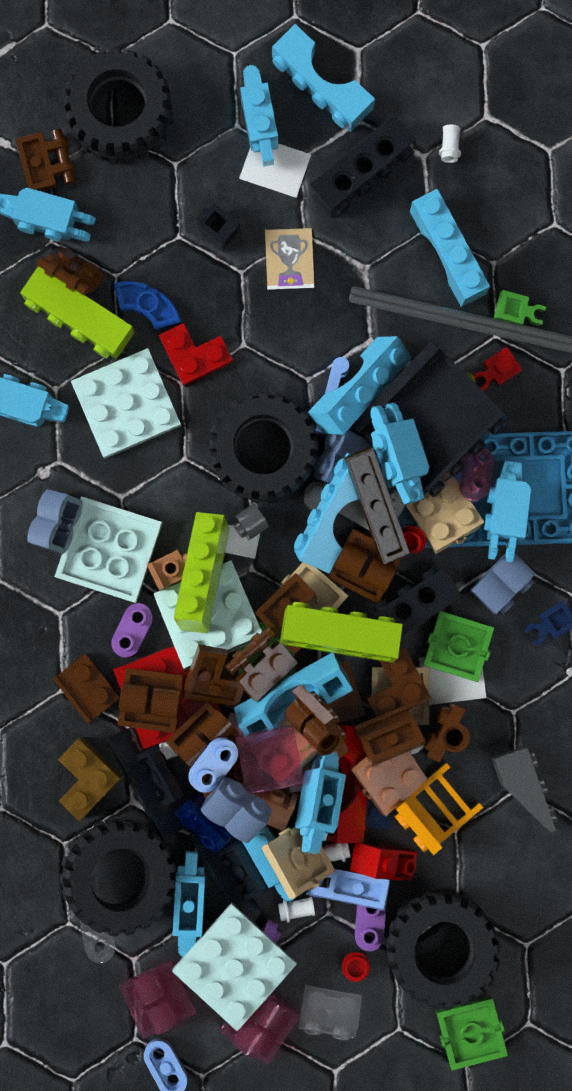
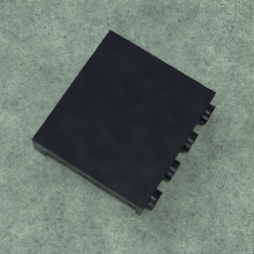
M430 342L352 424V427L373 444L371 433L375 429L370 415L371 408L380 405L385 411L387 404L396 403L399 411H401L403 421L414 419L430 467L428 473L420 478L424 498H429L430 496L434 498L445 488L443 482L450 475L452 477L458 475L466 466L463 462L470 455L474 457L480 453L486 446L484 441L491 434L497 435L506 426L507 423L504 420L508 415L436 344Z

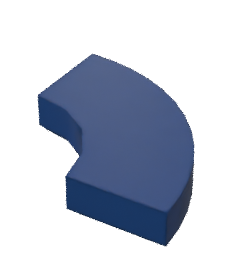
M124 281L114 283L121 312L134 311L143 314L151 321L155 331L182 324L179 313L173 303L158 290L139 282Z

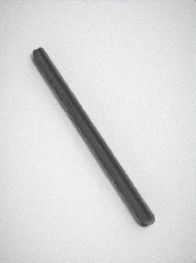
M355 286L352 287L349 301L352 303L572 353V336Z

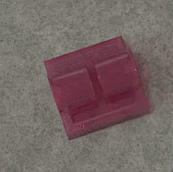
M173 959L119 984V988L142 1039L153 1034L165 1033L178 1026L182 1020L196 1014L183 981L172 972V969L175 967Z
M270 994L238 1031L225 1021L220 1029V1033L232 1040L233 1045L245 1055L253 1059L257 1057L269 1065L299 1019L300 1013L273 994Z

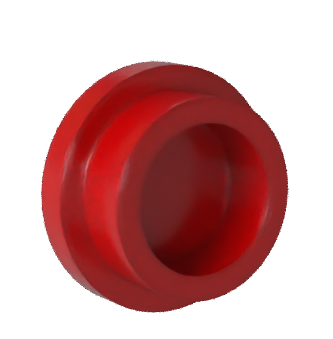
M410 525L402 530L411 554L419 553L425 548L427 537L421 528Z
M351 952L344 957L342 972L348 980L359 982L364 980L370 973L369 959L363 953Z

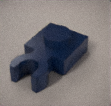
M560 601L538 615L542 623L529 624L524 628L525 633L532 629L538 631V638L531 642L533 645L541 644L548 633L552 639H556L572 629V613L565 601Z

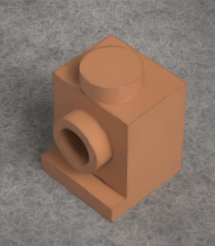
M176 550L147 564L160 591L182 581L187 558L186 553L181 555ZM175 564V573L168 574L166 572L167 565Z
M265 786L262 791L257 789L254 795L262 798L272 809L267 825L281 831L285 830L295 808L298 795L292 793L291 797H289L279 789H270Z

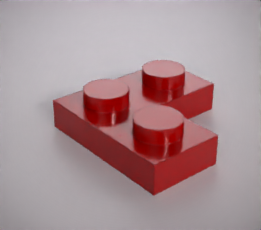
M184 323L159 335L183 387L233 363V359L221 336L195 347Z

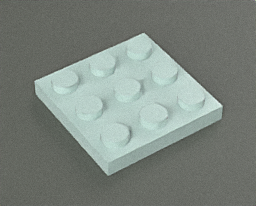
M148 348L71 381L104 459L181 426Z
M81 496L80 500L83 501L81 516L73 527L71 543L66 552L61 556L55 577L137 603L148 569L147 564L150 563L163 523Z
M232 561L222 564L208 634L181 631L176 624L174 613L181 582L154 593L185 672L190 670L198 644L226 649L228 654L252 642L251 638L256 633L260 634L262 632Z
M231 903L175 965L172 972L238 1031L297 963Z

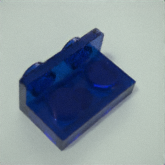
M196 790L174 814L185 827L192 830L201 839L205 847L211 849L216 854L230 841L232 835L224 826L212 822L202 813L201 808L206 798L203 792Z

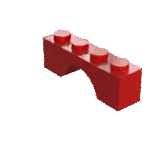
M338 724L347 736L344 741L349 752L338 760L340 771L346 775L338 827L334 833L327 835L326 841L334 843H364L368 799L362 794L361 790L363 787L351 770L367 756L354 731V726L356 725Z

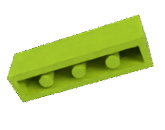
M38 266L20 292L26 300L24 305L36 313L41 310L49 315L47 320L58 328H61L63 325L72 330L70 335L84 344L87 340L95 345L93 350L107 359L110 355L117 360L135 333L133 327L87 296H83L77 291H70L66 288L65 283L56 277L50 278L44 273L45 270Z
M196 512L174 613V620L181 631L206 634L209 632L230 530L224 515Z
M294 602L293 605H287L285 609L280 644L393 663L398 659L403 624L395 623V619L390 617H378V620L367 618L366 614L360 612H350L349 615L339 614L338 609L322 607L321 610L310 609L309 604Z

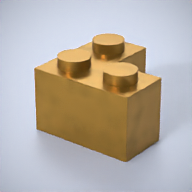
M83 737L78 738L58 759L78 779L59 802L80 821L115 786L123 775Z

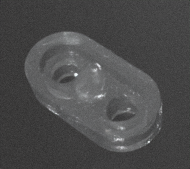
M79 920L87 956L95 963L109 961L115 952L113 936H109L106 932L100 934ZM98 942L104 943V949L101 952L94 950V946Z

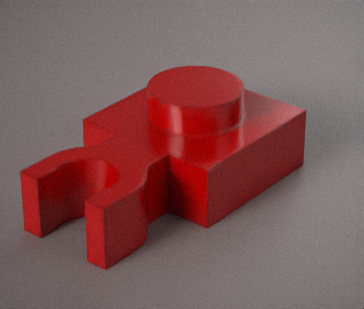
M506 347L482 364L486 369L485 372H477L470 378L473 381L476 378L483 379L484 386L480 388L484 391L488 388L491 381L494 380L499 387L523 369Z

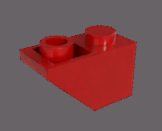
M355 843L350 871L374 879L413 881L418 852L374 843Z

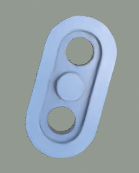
M220 737L214 739L189 771L190 784L199 792L207 793L214 790L238 758L236 745L227 738ZM224 750H228L227 757L221 759V752ZM205 774H210V779L203 783L202 777Z
M162 1038L150 1041L144 1051V1061L160 1091H184L188 1076L170 1042ZM160 1048L164 1051L165 1055L157 1057L154 1054V1050ZM174 1074L179 1080L176 1083H171L168 1080V1076Z

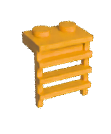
M447 763L433 772L427 778V781L395 808L399 812L394 816L405 830L411 827L417 834L413 839L423 852L429 849L433 855L442 849L440 844L483 808L478 803L470 810L445 780L442 774L450 768ZM436 779L466 813L458 821L429 787ZM423 790L453 824L445 832L416 798Z

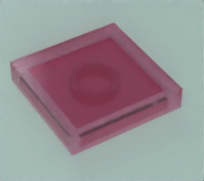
M293 725L235 736L245 789L248 794H257L304 784Z

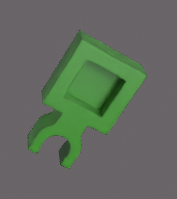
M502 290L499 293L494 318L521 325L524 323V319H527L529 323L540 326L543 324V320L536 319L534 312L535 310L539 312L546 311V307L542 305L528 306L529 297Z

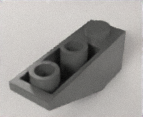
M520 747L491 757L500 785L547 831L551 833L556 831L554 823L558 822L552 805L548 806L544 796L548 795L544 780L537 777L535 768L539 766L534 752H529L526 747Z

